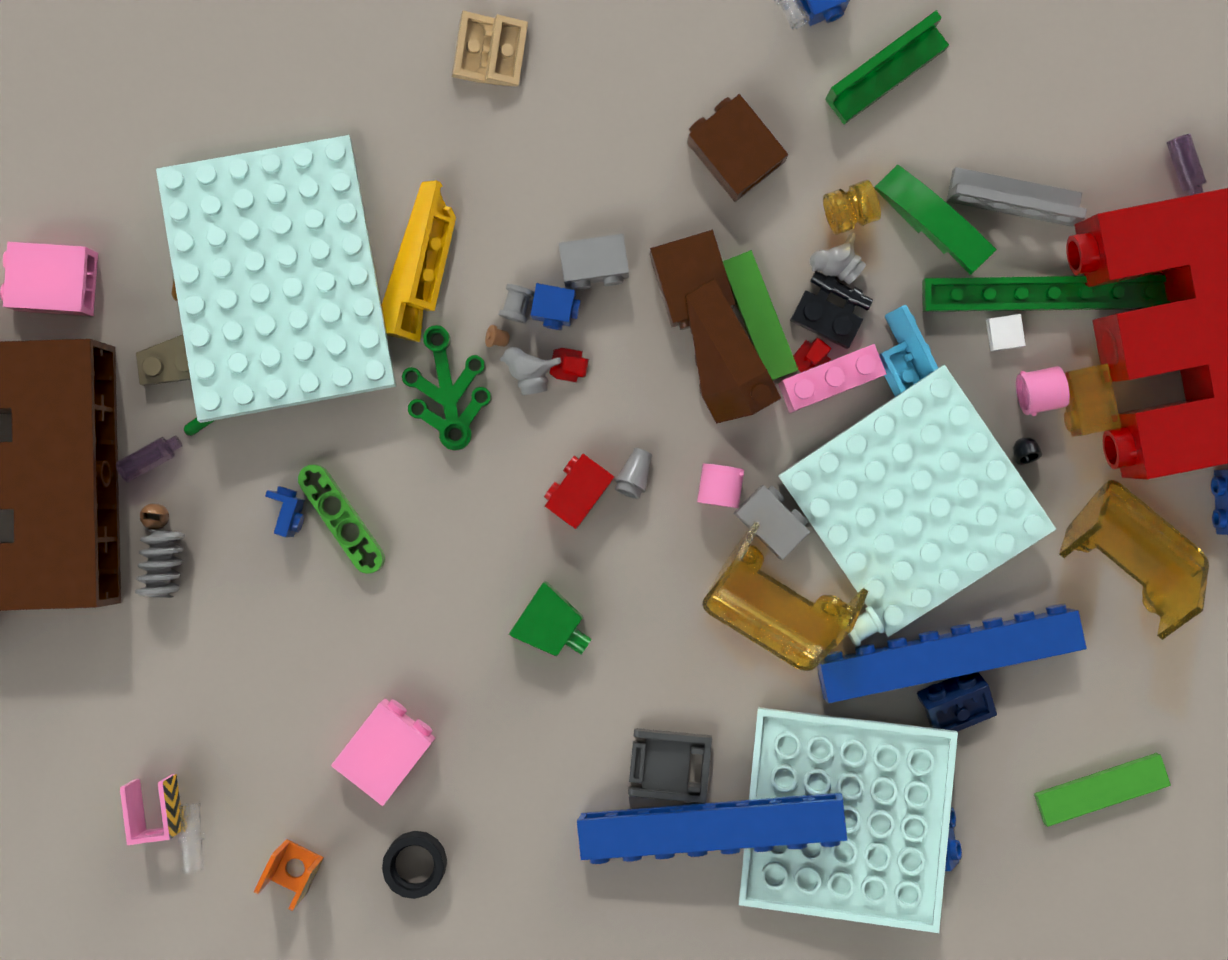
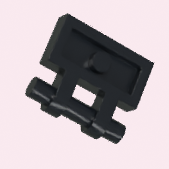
M815 271L810 282L821 288L817 295L805 290L790 321L848 349L863 321V318L853 314L856 305L868 311L873 299L864 295L863 290L855 286L852 289L836 281L837 277L826 276ZM830 292L846 300L843 308L826 300Z

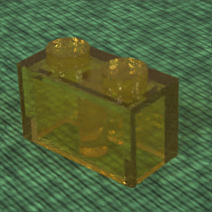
M1108 363L1065 372L1070 398L1064 413V423L1067 430L1071 431L1072 437L1121 428Z

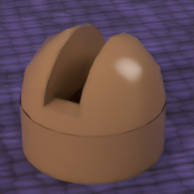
M148 504L140 512V521L148 529H160L169 520L168 510L161 504ZM147 513L160 514V519H147Z

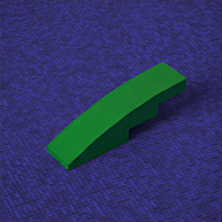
M896 165L874 187L918 234L922 231L943 254L948 252L970 275L997 250L947 202L900 165Z

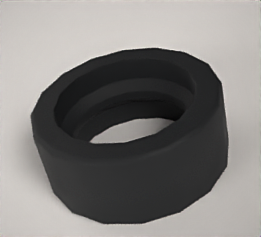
M411 831L402 834L393 841L384 855L382 872L385 882L393 892L401 897L416 899L427 896L437 888L445 874L447 864L445 849L437 838L427 832ZM412 845L421 846L428 850L434 862L433 872L430 877L424 882L417 884L409 883L402 879L396 869L398 854L404 848Z

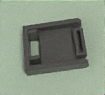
M635 728L633 736L646 738V742L633 741L629 782L642 783L641 787H628V795L706 803L712 744L711 735ZM690 751L691 754L703 755L700 783L688 782Z

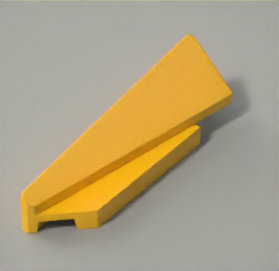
M437 180L424 181L420 185L381 304L387 336L420 342L423 310L435 311L456 221L452 207L445 205L440 193V189L443 186Z

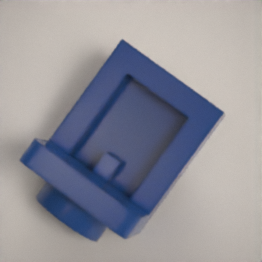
M278 486L277 491L267 490L265 497L283 502L273 534L283 537H294L295 532L299 533L304 522V514H301L305 500L296 497L297 491Z

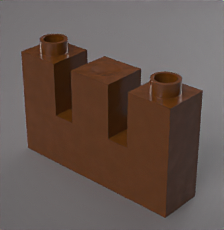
M93 339L0 341V414H12V442H0V510H14V542L0 543V611L98 608L121 603L115 346Z

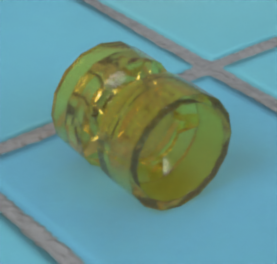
M869 180L850 185L848 192L838 189L823 195L825 215L835 235L854 229L856 223L864 226L881 219L879 199Z

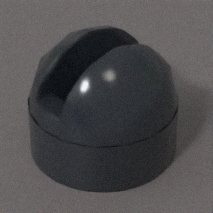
M1020 438L1013 446V454L1017 464L1032 463L1042 456L1038 443L1032 438Z

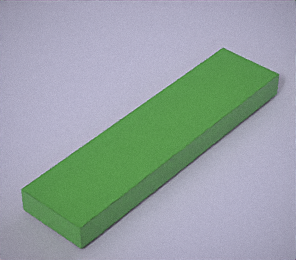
M752 250L724 260L723 264L731 291L747 333L772 381L797 372L798 367Z
M1154 753L1036 792L1034 796L1043 823L1049 827L1169 787L1171 783L1161 755Z

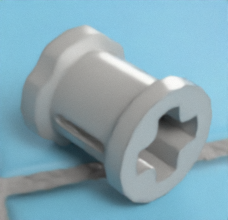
M507 284L508 294L505 305L498 315L512 321L526 323V309L529 299L534 297L535 292L525 287Z

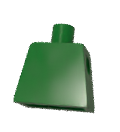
M546 581L542 583L508 634L554 656H558L564 645L582 655L592 640L576 629L583 615Z

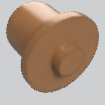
M490 325L485 336L486 346H507L510 340L509 333L497 329L496 325Z

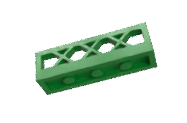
M937 10L831 87L825 100L844 125L949 47L948 42L936 28L942 19Z

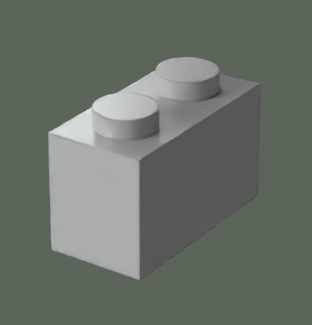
M624 234L559 243L565 287L572 286V290L575 291L591 288V283L604 282V286L622 284L623 279L629 278Z
M762 485L734 514L779 559L783 560L810 533L805 527L808 521L795 508L790 512L782 504L785 498L773 486L767 489Z

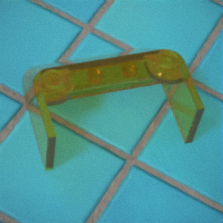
M1109 480L1095 493L1067 527L1059 555L1065 558L1074 550L1089 553L1095 548L1099 549L1143 586L1142 602L1148 611L1160 616L1157 636L1163 640L1203 611L1209 561L1200 548L1118 481Z
M754 521L735 546L702 601L703 608L712 617L791 666L803 671L813 670L853 630L869 591L862 588L848 604L833 595L820 596L814 603L760 570L764 562V556L756 546L751 545V542L761 524Z

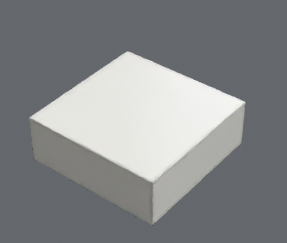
M1021 314L986 320L990 352L1026 346Z

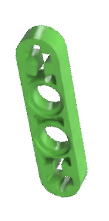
M319 465L304 467L298 475L300 488L354 566L365 574L379 571L385 562L384 552L332 476L324 467ZM310 472L321 474L322 477L319 478L318 482L323 489H327L329 486L332 488L331 491L323 493L318 500L315 497L316 494L321 493L318 487L307 484V481L310 480ZM331 496L337 497L341 502V509L335 515L328 514L324 509L325 501ZM348 523L356 524L359 528V537L353 542L347 541L342 535V530ZM367 539L369 544L363 545L367 553H376L377 557L373 560L375 566L372 567L370 564L363 565L362 560L365 558L363 552L357 549L354 553L351 548L360 545Z

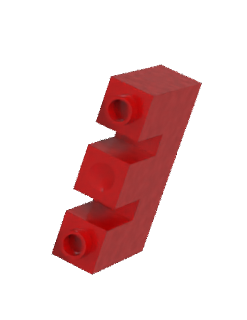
M1228 188L1098 213L1074 224L1076 235H1071L1067 239V260L1071 271L1075 275L1084 274L1086 276V286L1094 287L1162 273L1166 277L1164 286L1167 301L1171 302L1092 320L1104 383L1133 380L1180 370L1186 399L1110 415L1113 429L1105 431L1102 440L1107 463L1112 469L1120 468L1122 478L1146 480L1228 464Z

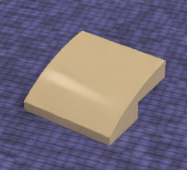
M463 10L460 16L451 77L479 83L518 87L528 22L499 14L492 18Z

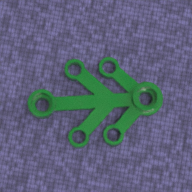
M434 325L424 332L423 341L425 346L433 351L440 388L425 379L422 373L413 367L403 371L402 381L409 387H416L444 407L446 420L430 411L427 403L421 399L412 400L408 405V412L413 418L422 419L437 429L440 441L446 448L454 451L462 450L470 443L472 438L470 424L480 409L491 402L492 396L485 387L475 388L471 394L472 401L460 417L458 415L457 403L475 376L485 371L486 364L480 356H470L466 360L465 369L453 385L446 351L451 342L450 334L442 326ZM437 334L442 335L444 338L443 343L439 346L434 345L432 342L433 337ZM473 360L481 362V368L478 371L470 369V363ZM410 372H416L418 375L415 383L407 381V375ZM480 391L487 393V399L483 403L476 401V394ZM417 403H421L424 407V411L420 415L413 413V406ZM456 428L460 429L462 433L461 438L457 441L452 440L450 437L451 431Z

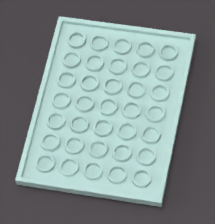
M350 135L156 168L197 421L203 423L396 387Z

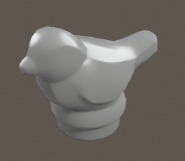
M852 232L844 244L829 250L814 252L810 257L812 271H822L827 276H838L839 280H844L846 283L851 284L866 266L861 257L855 255L853 245L857 235Z
M510 347L504 352L500 361L505 362L509 366L511 375L519 380L518 387H521L522 395L547 391L546 383L548 379L545 374L550 368L560 364L561 358L543 360L525 354L519 348Z

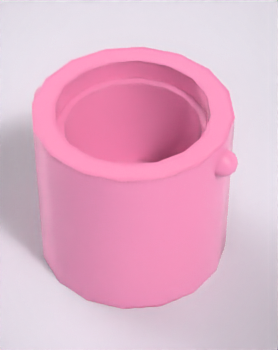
M1055 366L1027 373L1021 371L1016 377V394L1020 408L1025 415L1031 414L1036 416L1039 412L1068 406L1070 398L1069 386L1061 367Z
M703 463L697 502L739 508L744 469Z

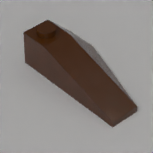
M713 278L685 294L690 331L693 335L696 354L694 355L700 379V394L714 421L721 423L750 416L780 400L781 396L766 367L716 280Z

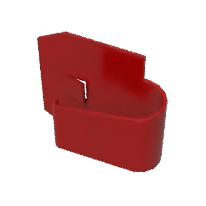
M818 337L812 343L805 340L793 355L798 370L802 373L829 362L831 359L827 355L832 348Z
M563 347L553 350L552 359L560 357L561 363L550 368L549 374L556 379L577 383L578 377H586L589 359L582 358L583 351Z

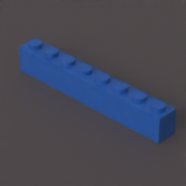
M1066 604L1052 605L1046 607V613L1035 615L1034 611H1024L1014 614L1015 619L1003 621L1001 617L983 620V626L971 628L970 624L957 625L950 628L951 633L939 635L938 631H929L918 634V640L907 642L906 637L888 640L887 646L875 648L874 644L855 647L856 653L843 655L842 651L823 654L824 659L816 661L823 698L828 703L1086 650L1087 647L1079 610L1066 608Z
M842 793L581 813L577 819L581 860H590L591 864H603L609 862L610 858L621 857L625 862L641 860L642 856L655 855L656 859L673 858L675 853H688L690 857H700L707 855V851L721 850V854H736L742 848H754L756 852H767L773 850L774 846L787 845L788 849L796 850L806 848L809 843H820L823 847H834L840 845L841 841H848Z

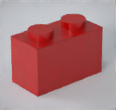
M582 454L580 458L574 455L563 469L567 476L560 485L554 482L544 495V498L548 500L544 507L574 529L579 527L615 478V476L585 454Z

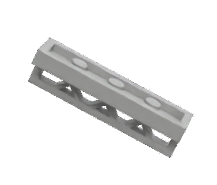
M957 167L952 170L946 201L1071 227L1084 220L1087 209L1080 208L1082 192Z

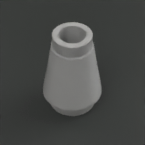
M634 448L633 453L615 479L617 482L615 490L628 497L639 499L641 493L646 491L652 454L645 450Z

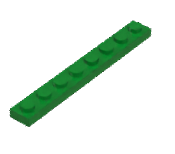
M1148 275L1094 287L1085 285L1087 283L1086 276L925 278L922 280L923 312L1143 309L1171 302L1167 301L1164 282H1166L1165 275Z

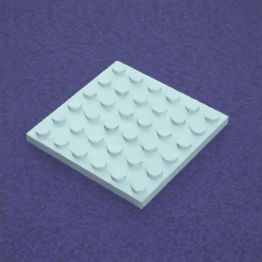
M942 365L778 475L867 607L871 606L881 620L888 637L1056 530V527L945 365Z
M758 707L749 800L842 793L848 841H841L840 845L834 847H823L820 843H809L806 848L796 850L788 849L787 845L774 846L773 850L767 852H756L754 848H744L739 905L939 933L958 732Z

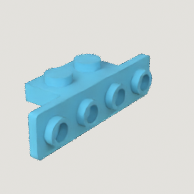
M903 305L885 315V319L898 345L879 354L886 371L884 376L895 397L939 368L931 354L929 345L925 342L916 324L915 317L911 314L907 305Z

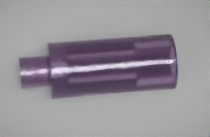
M1191 134L1182 135L1168 141L1167 146L1182 191H1189L1190 195L1204 193L1202 185L1207 182Z
M176 435L168 440L160 437L117 461L116 468L121 477L126 482H130L174 458V451L181 448L182 443Z

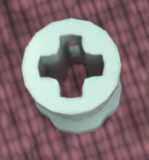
M871 606L865 608L866 612L851 621L844 620L841 622L844 630L856 647H859L862 640L874 633H883L885 631L881 620Z

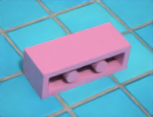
M872 344L779 382L778 385L789 413H792L886 375V371L875 344Z

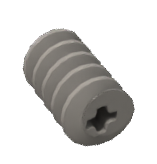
M145 529L151 532V535L142 537L140 541L150 545V548L140 550L139 554L149 559L147 562L139 563L138 567L147 571V574L138 576L136 580L146 584V587L135 590V593L149 597H174L169 595V593L178 591L179 585L170 582V580L180 578L181 573L172 569V567L181 565L182 560L173 556V554L183 551V547L174 543V541L184 539L185 534L176 531Z

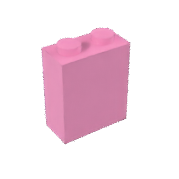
M7 242V251L3 254L5 280L0 289V297L3 301L2 307L18 312L94 316L98 253L83 246Z
M383 699L331 765L382 806L435 740V737L431 734L433 730L426 723L419 719L416 721L412 720L405 714L407 712L406 708L393 699L390 702L387 699Z

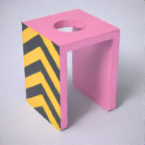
M171 774L158 782L163 828L146 830L140 779H134L120 787L127 845L170 840L184 830L176 774Z

